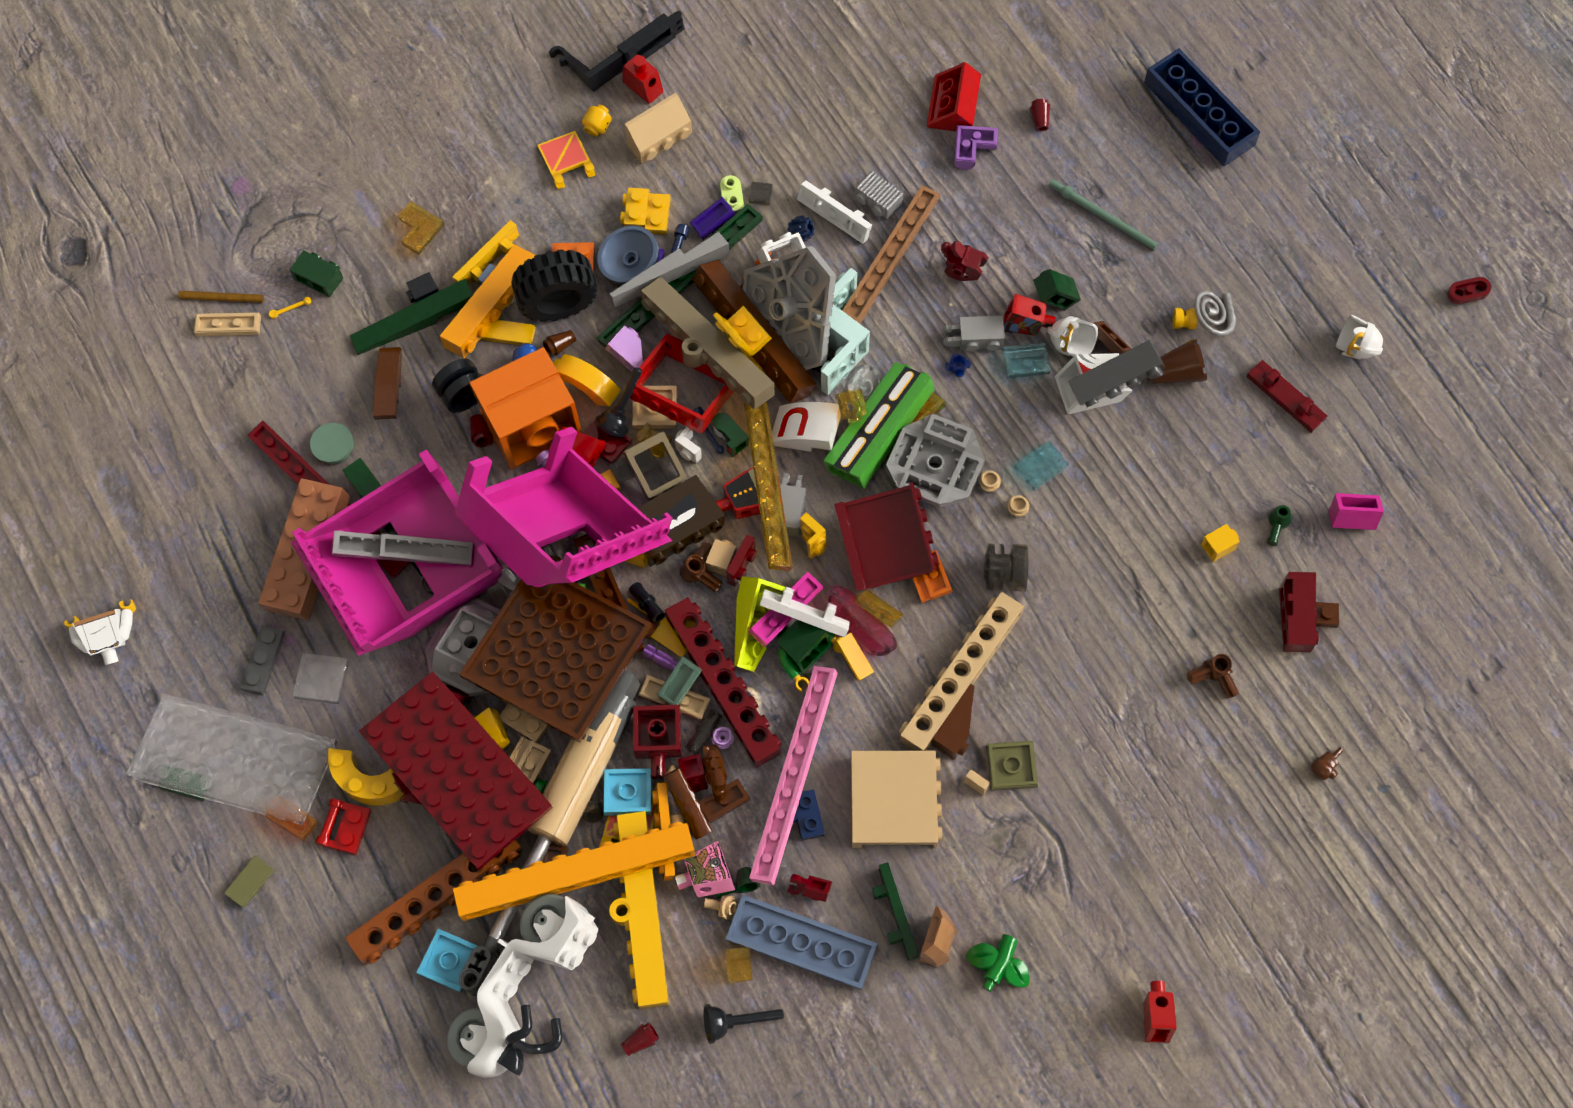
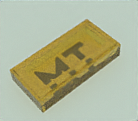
M870 590L860 594L855 603L891 628L900 622L903 617L900 611Z

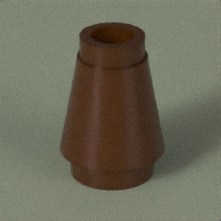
M572 330L550 335L543 341V346L549 356H557L576 342V337Z

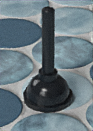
M634 368L617 405L613 409L605 410L595 419L596 426L611 436L625 437L628 433V421L624 415L626 412L624 409L641 376L642 370L640 368Z
M705 1004L703 1017L708 1043L714 1044L716 1040L725 1036L727 1029H732L735 1025L783 1019L784 1011L778 1009L732 1016L731 1013L725 1014L719 1007Z

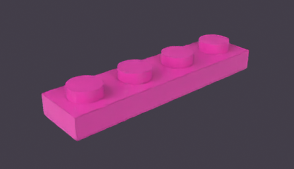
M807 572L791 588L794 589L792 600L807 605L824 587ZM770 609L748 632L765 647L793 618Z

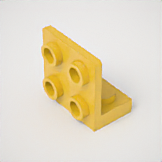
M744 306L728 320L717 312L713 314L717 319V322H715L716 326L723 333L725 332L729 336L728 340L743 353L747 351L753 356L772 339Z

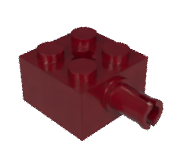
M680 705L633 706V752L636 759H651L652 779H658L657 770H659L660 779H664L665 758L682 757ZM657 729L661 730L659 734H655Z

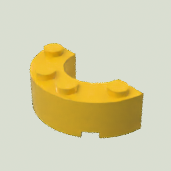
M328 749V765L332 777L340 788L353 800L365 805L383 806L395 803L403 796V793L394 784L395 780L391 774L393 773L391 769L380 775L369 776L358 770L357 757L352 751Z

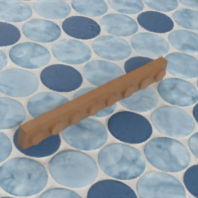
M921 185L842 311L859 324L862 323L940 199V193Z

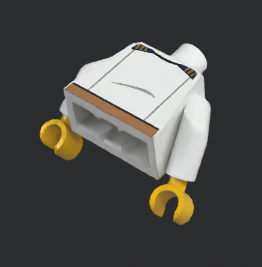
M130 599L131 603L128 606H125L124 602L120 601L119 605L122 611L114 609L83 620L73 616L74 622L72 624L65 620L64 624L69 628L72 644L90 656L101 653L105 665L118 662L115 648L124 646L125 641L129 638L133 613L136 610L133 600Z

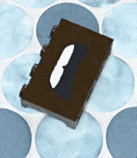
M697 475L638 507L650 520L655 518L659 521L664 513H668L673 518L669 527L670 531L667 534L673 541L644 552L649 567L655 564H662L666 561L667 557L683 552L686 546L692 543H699L707 534L718 532L725 524V514Z

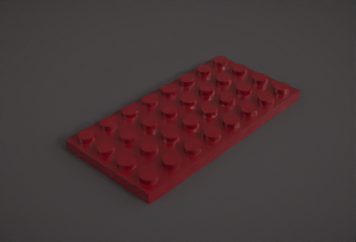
M433 671L359 730L365 740L478 871L553 808L549 801Z

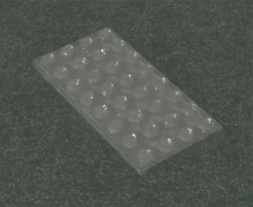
M164 694L126 772V776L137 781L303 825L328 767V749H335L337 740Z

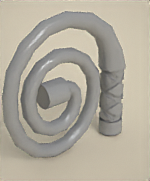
M1199 292L1195 297L1194 303L1195 313L1199 322L1211 334L1217 336L1230 334L1236 324L1231 294H1223L1222 303L1219 297L1212 292ZM1202 296H1209V297L1212 298V299H1210V298L1203 299V300L1201 301V303H1200V308H1199V301H1200V299H1201ZM1210 303L1213 306V308H1205V304ZM1219 307H1220V310H1221V318H1220V320H1213V319H1211L1209 316L1214 317L1215 315H1217V314L1219 313ZM1226 319L1227 328L1219 331L1209 326L1206 321L1212 325H1220Z

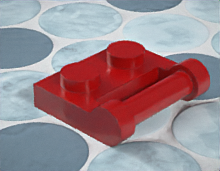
M331 798L328 804L330 809L321 834L317 836L315 844L357 855L372 811L369 808ZM342 810L345 812L335 841L330 840L329 837L338 811Z

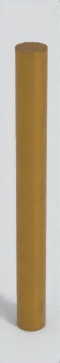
M180 290L178 292L179 299L264 302L263 294Z

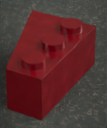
M1288 572L1279 587L1283 652H1311L1319 641V634L1316 631V572Z

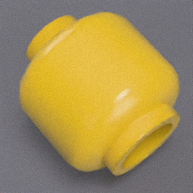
M600 104L598 106H590L582 118L583 130L594 137L605 134L612 121V117L608 113L609 110Z

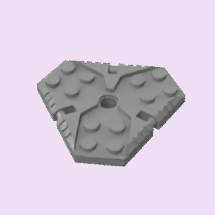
M813 246L744 270L743 281L744 293L806 370L822 366L827 362V344H829L828 337L831 326L829 317L832 316L831 308H833L832 300L834 299L833 293L836 282V274Z

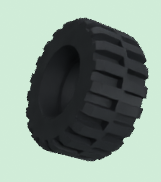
M561 249L555 252L547 251L545 254L535 255L534 258L527 259L523 265L517 267L511 281L519 311L526 318H530L533 321L540 320L541 322H547V320L558 321V319H566L571 315L578 314L581 310L588 308L589 304L593 303L598 291L590 261L583 254L573 250L564 251Z

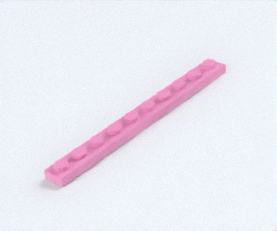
M818 666L813 668L749 877L752 882L768 885L775 884L838 674L834 668Z

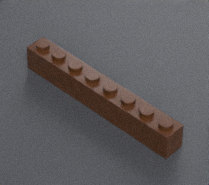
M716 260L699 265L692 280L719 315L728 320L744 306L772 338L753 355V358L774 382L786 400L791 404L808 398L817 383L720 261Z

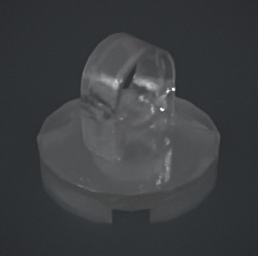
M863 364L854 368L851 373L847 372L841 378L840 384L845 389L848 402L852 406L862 408L879 385V382L882 381V377L875 367Z

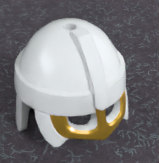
M1350 314L1341 330L1336 348L1345 351L1342 353L1344 356L1358 360L1371 358L1381 354L1383 338L1374 324Z
M1073 316L1059 319L1052 327L1047 329L1055 349L1062 354L1073 357L1076 354H1091L1098 336V328L1095 324Z

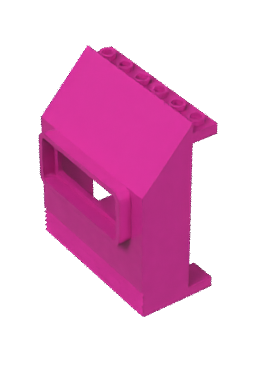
M573 427L555 432L545 467L487 488L485 486L492 461L485 456L468 463L455 515L459 519L461 518V521H464V524L527 585L542 587L547 584L572 583L673 541L667 536L673 519L668 513H664L659 521L655 518L650 520L572 449L577 435V431ZM580 531L587 533L596 542L595 547L589 548L587 545L584 548L580 547L578 554L565 553L564 559L555 562L540 548Z
M427 449L419 453L423 461L308 532L301 528L292 532L296 538L291 541L292 546L358 656L416 635L493 585H496L498 579L502 576L503 566L495 553L464 524V521H461V518L459 519L455 515L459 495L442 467ZM391 523L397 534L402 536L472 542L471 565L415 562L433 591L434 596L411 611H407L376 559L331 556L333 533L335 530L373 534Z

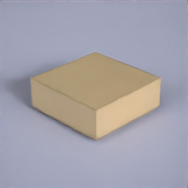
M973 770L968 772L964 783L981 795L986 793L990 784L989 781Z

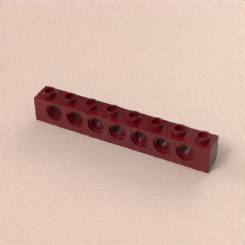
M689 597L665 609V617L691 661L702 669L700 676L753 764L758 768L780 755L781 741L776 734H771L768 729L770 724L765 715L760 716L756 709L758 704L752 695L748 696L745 689H747V686L742 677L737 678L735 675L733 662L730 658L726 659L723 655L724 648L718 639L714 640L711 633L713 631L708 621L703 622L700 614L702 613L696 602L692 603ZM689 621H692L696 624L692 628H687L684 626V624ZM698 640H705L707 642L702 647L697 646L695 643ZM711 658L719 661L716 665L707 664V661ZM721 677L730 679L727 684H720L718 680ZM732 696H739L742 699L739 703L729 701ZM750 715L753 717V720L746 723L741 720V717ZM755 734H762L765 739L761 742H756L752 737Z

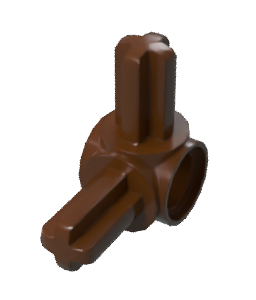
M703 542L696 553L690 554L680 569V576L686 582L696 583L699 581L716 592L722 585V581L706 571V560L712 546L710 543Z
M1217 654L1205 660L1203 666L1187 673V679L1191 684H1196L1207 678L1214 681L1218 680L1228 699L1239 694L1230 675L1233 673L1231 669L1232 661L1225 654ZM1215 661L1222 665V671L1215 667Z

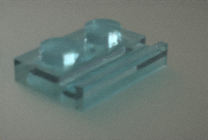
M1037 343L1003 347L1007 379L1050 374L1051 368L1046 348L1047 344Z
M1047 441L1017 462L1014 468L1035 491L1068 468L1069 463L1063 459L1062 454L1050 441Z

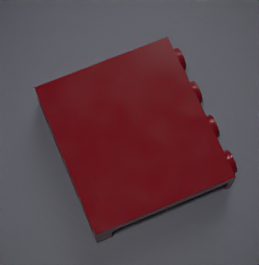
M913 483L846 503L842 501L834 504L855 587L858 592L937 571L936 566L940 565L936 552L932 553L930 544L934 543L930 530L926 531L924 522H928L925 508H920L921 492L919 487L915 488Z

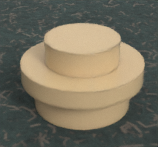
M989 470L980 475L979 486L982 490L994 492L1000 487L1001 479L996 472Z
M1020 495L1010 498L1007 504L1008 512L1014 517L1025 516L1030 507L1028 500Z

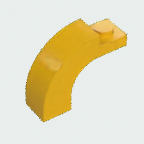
M564 354L561 359L557 358L553 361L563 382L569 383L583 391L596 405L610 407L621 391L604 373L577 357Z

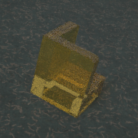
M749 947L726 949L728 982L751 981L752 969Z

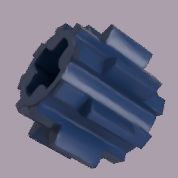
M802 215L791 219L787 230L791 235L799 232L802 241L805 242L814 235L815 228L813 221L809 217L805 218Z

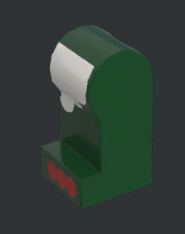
M719 413L713 418L714 433L727 442V452L733 458L749 446V436L728 414Z

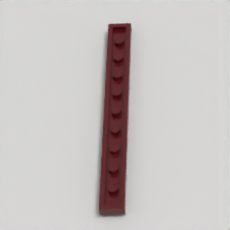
M263 420L247 435L298 485L301 478L329 484ZM379 531L373 533L375 535H381ZM376 559L394 578L411 563L410 561Z

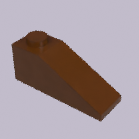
M972 684L969 685L932 740V746L954 760L958 755L963 756L969 747L967 741L970 731L975 687Z

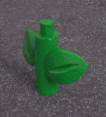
M1003 934L998 949L988 943H980L973 946L966 953L967 960L974 967L986 970L983 976L985 982L982 988L991 992L994 985H999L1002 977L1012 986L1028 987L1030 978L1027 966L1022 960L1013 958L1018 943L1014 937Z

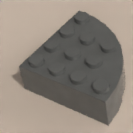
M1148 340L1069 380L1068 383L1079 405H1086L1088 408L1098 403V400L1108 397L1113 399L1121 395V390L1125 388L1133 389L1141 385L1142 380L1147 378L1154 380L1162 376V371L1166 367L1155 345Z

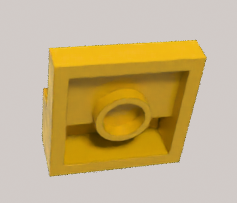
M628 188V193L623 194V206H626L625 212L621 211L620 223L624 224V227L640 226L652 234L667 235L670 194L649 193V189Z

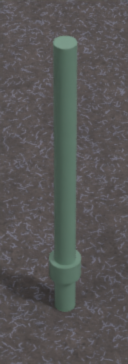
M1054 179L1050 181L1048 186L1061 193L1063 198L1068 201L1071 199L1153 251L1158 246L1157 242L1075 193V189L1068 185L1064 186Z

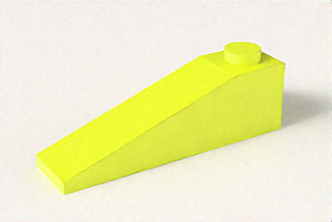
M742 576L736 599L734 666L754 672L767 648L766 646L763 647L748 631L770 610L760 605L764 589L782 595L785 587L760 578Z

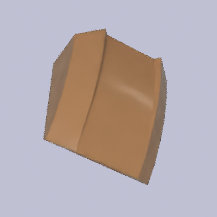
M938 906L935 907L919 958V962L936 968L949 962L948 955L954 936L958 934L950 916Z

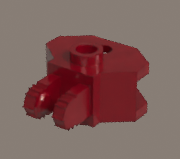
M954 241L952 244L949 242L941 244V252L947 258L945 263L947 266L944 272L948 277L959 281H975L979 279L983 272L979 267H984L989 258L985 252L976 250L970 245H963L959 241Z

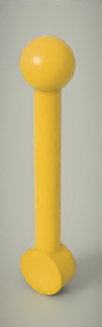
M305 297L303 301L277 311L271 310L269 316L271 319H276L281 313L304 304L310 305L311 298Z

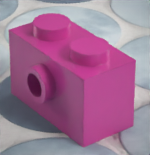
M1335 493L1328 512L1332 528L1376 530L1384 511L1380 495Z

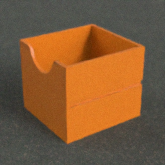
M544 347L469 382L481 407L479 409L480 414L491 431L492 437L510 470L535 459L544 450L550 449L555 432L560 431L562 426L567 428L573 427L576 431L582 433L575 402Z

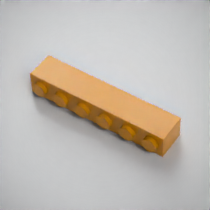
M515 244L442 332L440 339L443 348L462 358H465L475 349L477 342L487 334L491 324L496 322L505 307L512 303L514 298L511 285L512 276L519 265H523L527 259L534 258L535 255Z

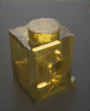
M862 388L835 394L842 420L847 419L848 423L861 420V416L867 414ZM848 403L853 406L852 411H849Z

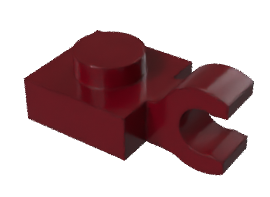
M792 874L790 882L796 883L797 886L790 884L787 892L793 895L804 892L803 896L815 901L826 902L831 890L832 881L810 875L806 879L800 875Z

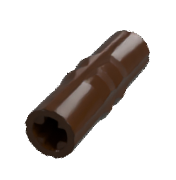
M677 768L664 775L663 778L674 798V802L688 824L695 840L712 832L713 830L702 811L701 804L696 799V795L687 782L681 768Z

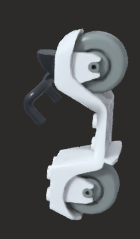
M556 894L538 896L526 906L522 913L520 932L523 940L514 939L509 943L502 939L497 940L498 943L505 946V949L478 989L477 1003L479 1008H470L460 1013L450 1025L447 1034V1047L451 1057L458 1064L467 1067L470 1074L487 1078L499 1076L506 1070H509L520 1076L524 1066L522 1052L527 1054H545L553 1052L560 1047L563 1037L560 1018L551 1019L553 1034L551 1042L544 1044L526 1043L525 1038L530 1034L533 1023L530 1005L520 1006L522 1028L520 1029L508 1000L516 993L518 984L529 973L534 960L569 970H574L575 967L580 965L585 951L594 943L598 932V927L594 923L595 917L590 915L587 909L568 896H565V898Z

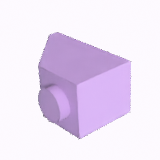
M624 325L605 349L630 372H633L635 367L639 368L643 363L641 339L638 338L639 335L631 327L627 328Z

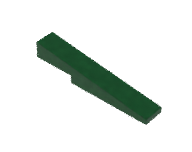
M466 279L350 335L357 355L437 324L436 319L461 310L473 296Z
M361 458L342 470L361 498L381 487V484ZM391 523L384 527L388 534L398 535ZM411 562V564L413 565V567L416 569V571H417V572L419 573V575L422 577L423 575H422V573L420 572V570H419V568L417 567V565L415 564V562Z

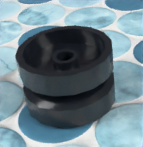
M458 359L444 366L436 374L432 381V387L438 397L442 398L444 405L450 412L460 413L478 403L469 382L482 377V374L478 373L477 367L470 359Z

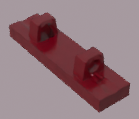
M1261 360L1248 372L1246 377L1311 433L1327 419L1328 415L1319 409L1313 400L1305 397L1284 379L1278 370L1270 367L1265 361Z

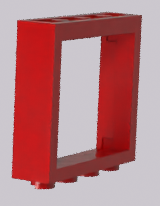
M666 334L639 367L642 373L630 399L668 417L672 421L688 427L690 430L702 434L734 391L727 387L721 377H716L706 363L693 369L725 384V386L703 415L643 387V384L666 356L684 364L682 356L683 341Z

